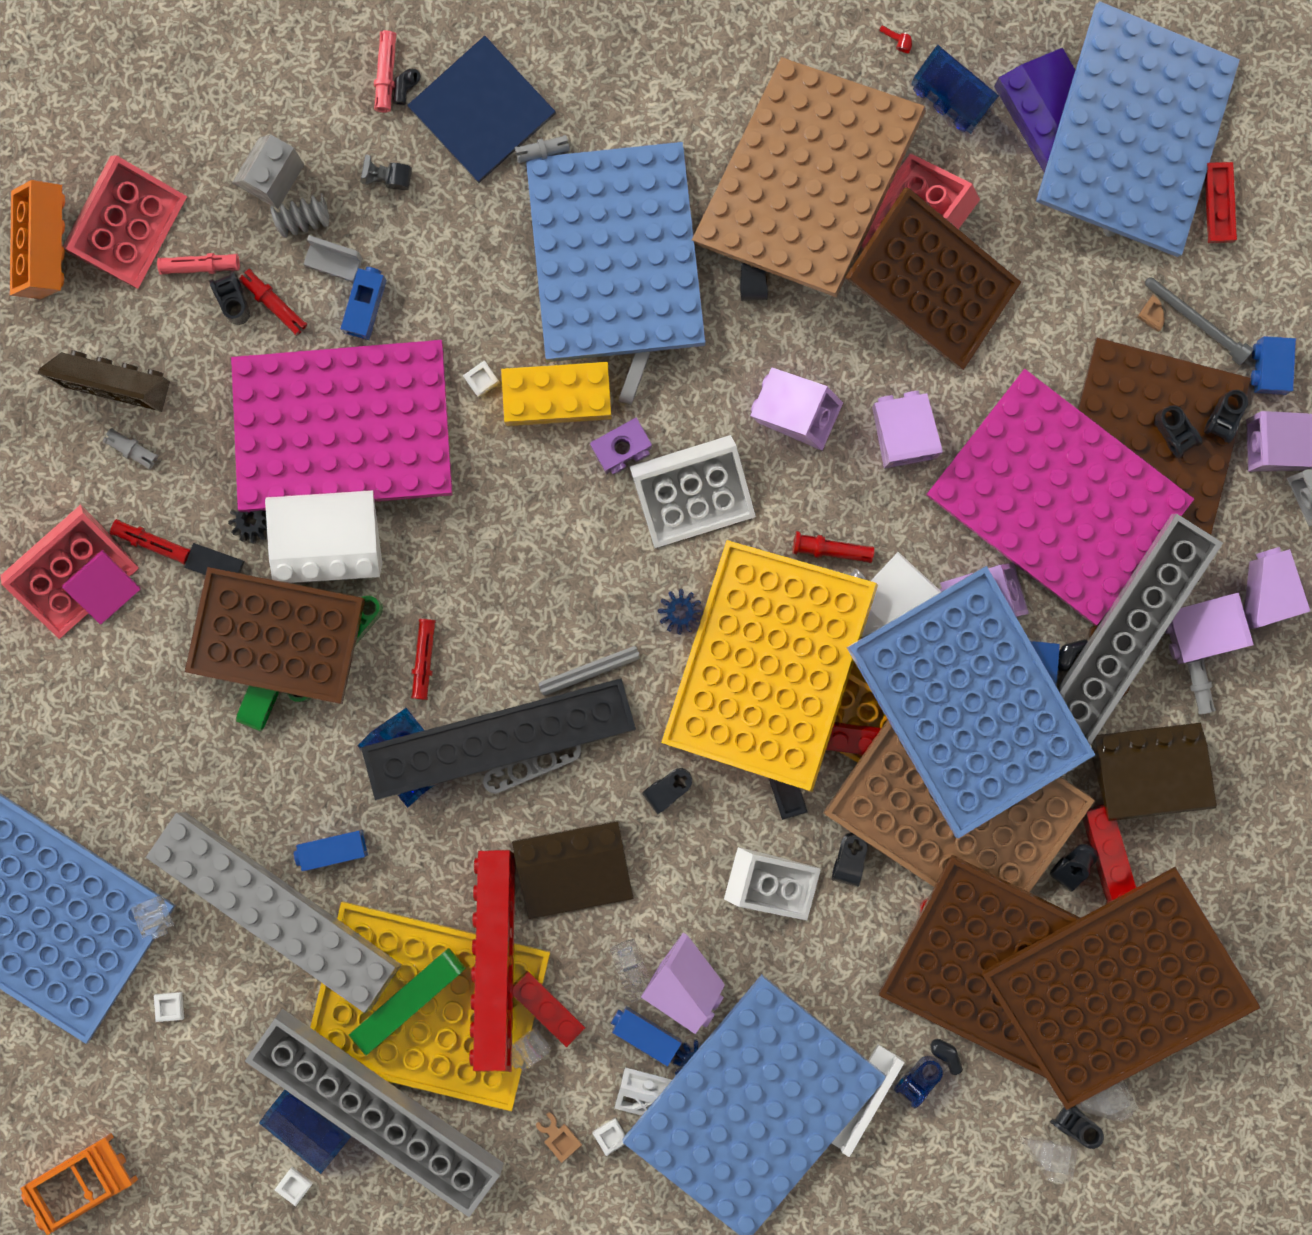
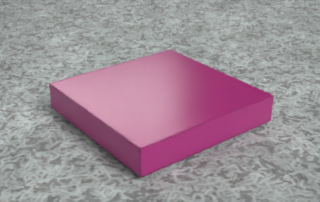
M103 550L62 585L63 589L100 625L140 590L139 585Z

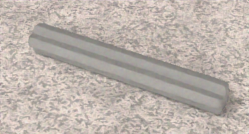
M636 646L627 648L541 681L539 688L543 695L551 694L640 659V654Z

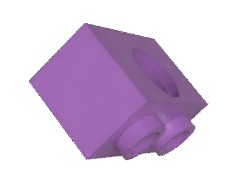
M637 417L590 443L605 473L607 474L611 471L613 475L624 470L627 467L625 463L635 459L638 462L650 455L648 450L652 449V444ZM619 442L628 443L630 446L629 452L623 455L618 454L615 451L616 444Z

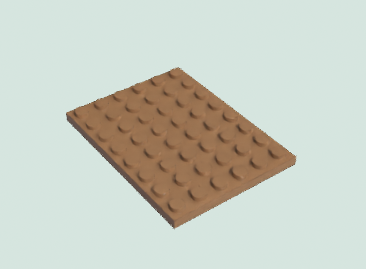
M781 57L692 241L697 246L837 298L845 277L852 267L926 112L925 106Z
M887 720L826 807L824 814L933 887H935L950 856L954 855L1030 892L1095 800L1060 776L962 837L956 838L890 722Z

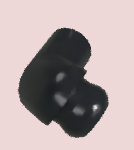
M407 69L395 78L394 104L406 105L407 91L414 87L421 79V74L417 69Z
M1086 639L1068 643L1061 647L1058 660L1059 671H1066L1073 665L1077 655L1082 652L1088 641Z
M934 1039L930 1044L932 1054L947 1063L950 1074H960L963 1068L957 1049L941 1039Z

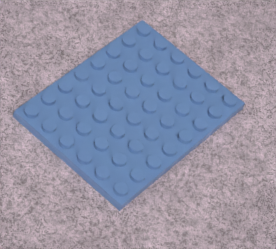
M1098 2L1092 14L1036 202L1170 255L1181 256L1206 176L1207 163L1211 159L1240 59L1108 4Z
M683 142L547 156V159L543 160L541 157L526 161L546 362L705 346L694 241H692L693 229Z
M987 566L846 647L956 838L962 837L1095 756Z
M0 794V989L87 1044L176 905Z
M761 974L622 1140L627 1147L738 1235H754L879 1088L886 1075Z

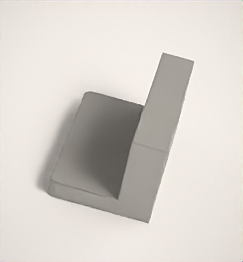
M309 235L307 241L310 246L303 265L354 283L357 270L360 268L363 260L360 253Z

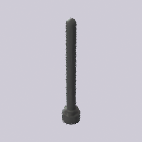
M1149 277L1146 279V287L1230 351L1229 354L1233 357L1232 360L1239 366L1252 353L1254 349L1247 343L1242 344L1240 341L1236 343L1154 278Z

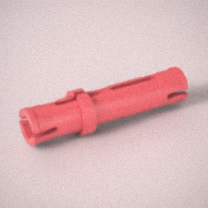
M388 30L380 32L377 79L374 80V87L376 88L374 110L382 113L391 112L392 90L395 88L393 68L397 34Z
M208 253L207 256L158 258L157 268L160 275L196 272L216 274L217 271H239L240 260L238 254L215 255L214 253Z

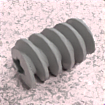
M321 193L320 202L312 195L310 204H307L304 198H301L300 207H297L294 201H290L289 210L286 209L283 203L280 204V212L278 213L273 206L270 207L276 229L283 238L288 237V230L293 235H298L299 227L304 233L308 232L309 224L314 230H317L319 228V221L324 227L329 226V212L323 193Z

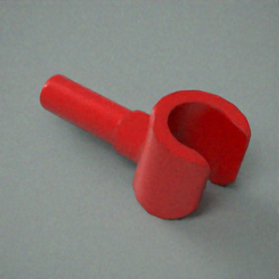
M883 25L880 27V32L898 41L896 46L898 51L906 54L910 53L912 38L909 34L902 33L900 35Z

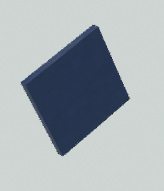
M485 35L407 105L478 184L515 151V147H520L556 114V111Z

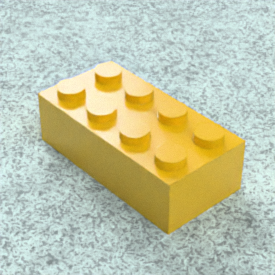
M608 362L501 369L504 422L506 426L612 419Z

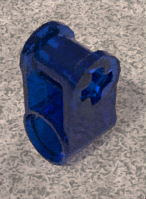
M932 1056L922 1057L900 1079L893 1091L897 1094L901 1093L911 1102V1107L916 1109L942 1079L943 1070L940 1063ZM932 1064L936 1066V1072L932 1076H925L922 1073L926 1065Z

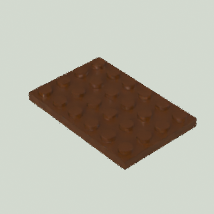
M910 188L902 190L845 277V279L958 369L962 370L966 368L1021 284L1019 279Z
M207 567L184 672L343 704L365 599Z

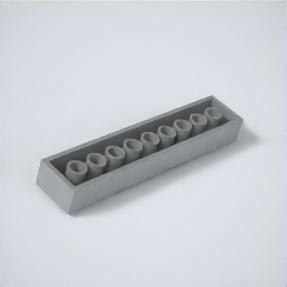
M1171 514L1057 688L1089 745H1091L1223 544V542L1178 514Z
M186 812L175 813L146 856L148 860L364 1013L372 1010L402 965Z
M283 1008L245 1060L253 1068L468 1217L471 1216L501 1174L504 1165L501 1160Z

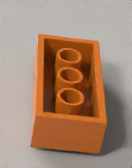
M30 180L11 191L10 296L43 299L61 291L63 287L64 274L61 272V262L65 255V250L62 246L65 222L62 220V209L65 205V195L62 193V185Z

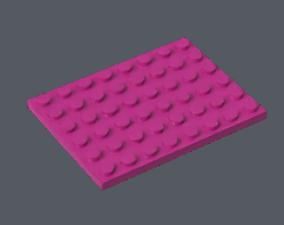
M442 340L231 357L237 504L239 512L266 511L265 499L267 497L373 490L374 501L378 502L453 495Z
M1026 369L1019 374L926 494L927 497L1094 626L1098 625L1111 608L1171 514L1182 516L1194 500V498Z

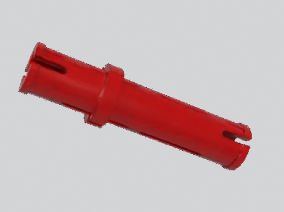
M251 269L245 271L244 273L252 281L250 282L241 275L239 282L255 295L254 299L258 303L262 302L295 336H298L301 331L294 324L297 323L303 330L308 324L272 291L273 288L269 284L263 283Z
M115 519L110 529V535L129 541L136 548L141 546L159 555L178 561L183 565L186 564L191 550L146 532L145 528L141 526L136 528L118 519ZM128 532H130V533H132V534H134V535H136V536L142 537V538L146 539L147 541H145V540H143V539H141V538L135 537V536L129 534ZM154 543L159 544V545H161V546H164V547H166V548H168V549H171V550H173V552H172V551H169V550H167V549H165V548H162V547H160V546H157V545H155Z
M419 619L415 667L411 670V674L414 675L411 698L428 700L429 677L433 674L430 668L436 620Z

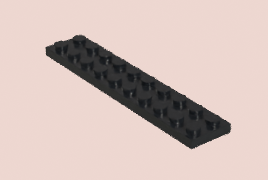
M622 678L364 746L361 747L374 800L377 801L636 730Z

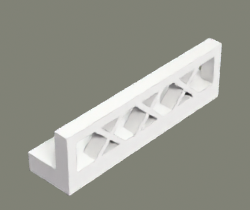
M879 1044L868 1061L886 1075V1078L832 1142L833 1145L840 1148L842 1153L850 1157L904 1064V1061L899 1056Z
M625 1068L614 1109L642 1116L672 1080ZM626 1096L629 1098H633L637 1102L630 1103L627 1101H623V1097Z

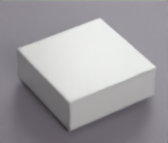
M485 361L463 375L478 398L500 384Z
M182 992L154 995L156 1022L184 1019Z
M616 1117L592 1131L606 1156L625 1145L622 1139L626 1134Z
M291 1167L275 1188V1191L296 1207L313 1182Z

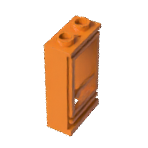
M112 1133L20 1188L23 1202L27 1207H31L36 1216L35 1222L41 1231H45L46 1235L51 1234L110 1197L128 1188L138 1180L136 1175L131 1178L123 1167V1164L126 1162L125 1156L122 1153L116 1155L109 1142L114 1138ZM85 1157L106 1191L95 1199L93 1198V1192L88 1189L74 1165ZM70 1167L85 1192V1199H89L90 1202L56 1222L36 1186Z

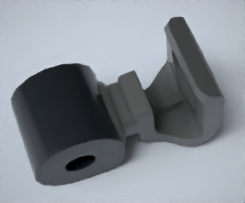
M365 155L360 182L368 185L372 182L385 181L387 188L408 190L412 167L401 163H390L388 167L380 165L378 168L371 162V156Z

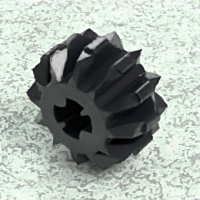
M230 511L236 519L229 520L228 524L236 526L231 533L234 536L240 535V541L245 542L249 538L250 543L256 544L257 535L261 540H266V536L263 533L265 530L267 531L266 511ZM248 517L257 520L255 525L246 522Z

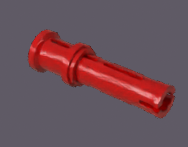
M796 531L792 554H810L818 559L819 557L822 558L823 555L872 564L874 547L826 540L823 535L814 537L802 535L800 531Z

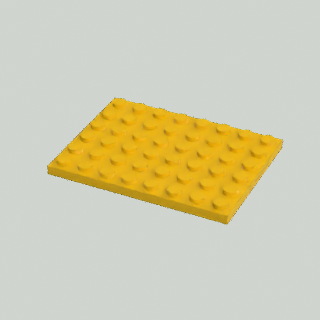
M727 540L661 743L813 792L854 663L846 647L862 638L878 584Z
M342 901L337 919L402 965L372 1010L365 1013L321 982L310 1028L386 1081L512 1111L535 1016L513 996L512 1072L473 1071V1066H470L469 1054L474 1046V1038L470 1036V1024L474 1021V1010L471 1009V995L475 994V983L471 979V970L475 966L476 955L472 953V941L476 939V933ZM514 943L513 985L527 970L543 985L550 951ZM447 948H450L466 969L365 1056L348 1035Z

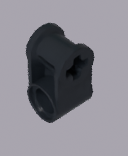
M741 262V301L768 300L766 271L756 267L751 268V265Z
M231 271L229 276L219 280H209L211 289L224 316L235 325L246 323L250 317V309L235 271ZM234 306H241L239 314L234 316L230 314Z
M1232 390L1222 395L1205 425L1204 433L1215 434L1223 438L1225 443L1229 444L1234 438L1241 418L1248 406L1246 394L1240 390ZM1230 396L1238 401L1236 410L1228 406L1227 401Z
M1169 406L1156 413L1155 425L1166 440L1169 449L1177 458L1183 457L1184 452L1193 446H1200L1203 443L1200 434L1192 426L1180 407ZM1167 412L1171 413L1175 418L1173 426L1168 425L1165 421V414Z
M674 769L645 789L641 794L658 815L691 788L692 776L687 769ZM678 774L680 777L685 775L687 777L685 780L686 786L682 787L680 784L675 786L673 784L676 780L675 775Z
M853 833L846 834L842 838L838 856L833 867L832 881L859 887L868 845ZM857 839L860 849H855L853 853L848 844L854 843V840Z
M1086 844L1078 845L1055 864L1050 872V876L1070 892L1074 891L1090 875V867L1098 860L1097 851Z
M1075 1106L1068 1110L1063 1107L1057 1117L1050 1121L1051 1124L1086 1148H1098L1104 1141L1102 1129ZM1089 1128H1094L1096 1130L1095 1138L1090 1141L1084 1140V1132Z

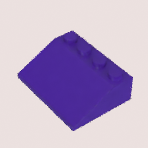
M1063 47L1021 64L1000 76L994 85L1044 173L1075 74V68Z

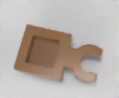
M547 1113L546 1115L551 1120V1125L545 1128L540 1122H537L536 1127L540 1132L547 1133L550 1136L544 1143L558 1160L563 1163L583 1144L566 1124L559 1128L556 1116L552 1113Z

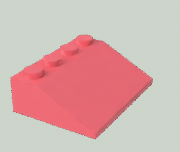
M910 153L898 169L861 247H866L904 188H910L958 229L978 204L980 198L972 183Z
M110 156L63 244L64 250L138 289L187 196L119 156Z
M80 504L0 576L1 584L60 639L88 614L63 589L62 585L102 550L129 577L139 567L102 525Z

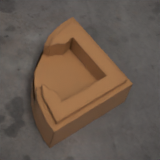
M1153 294L1137 316V318L1158 332L1161 331L1165 321L1161 301Z

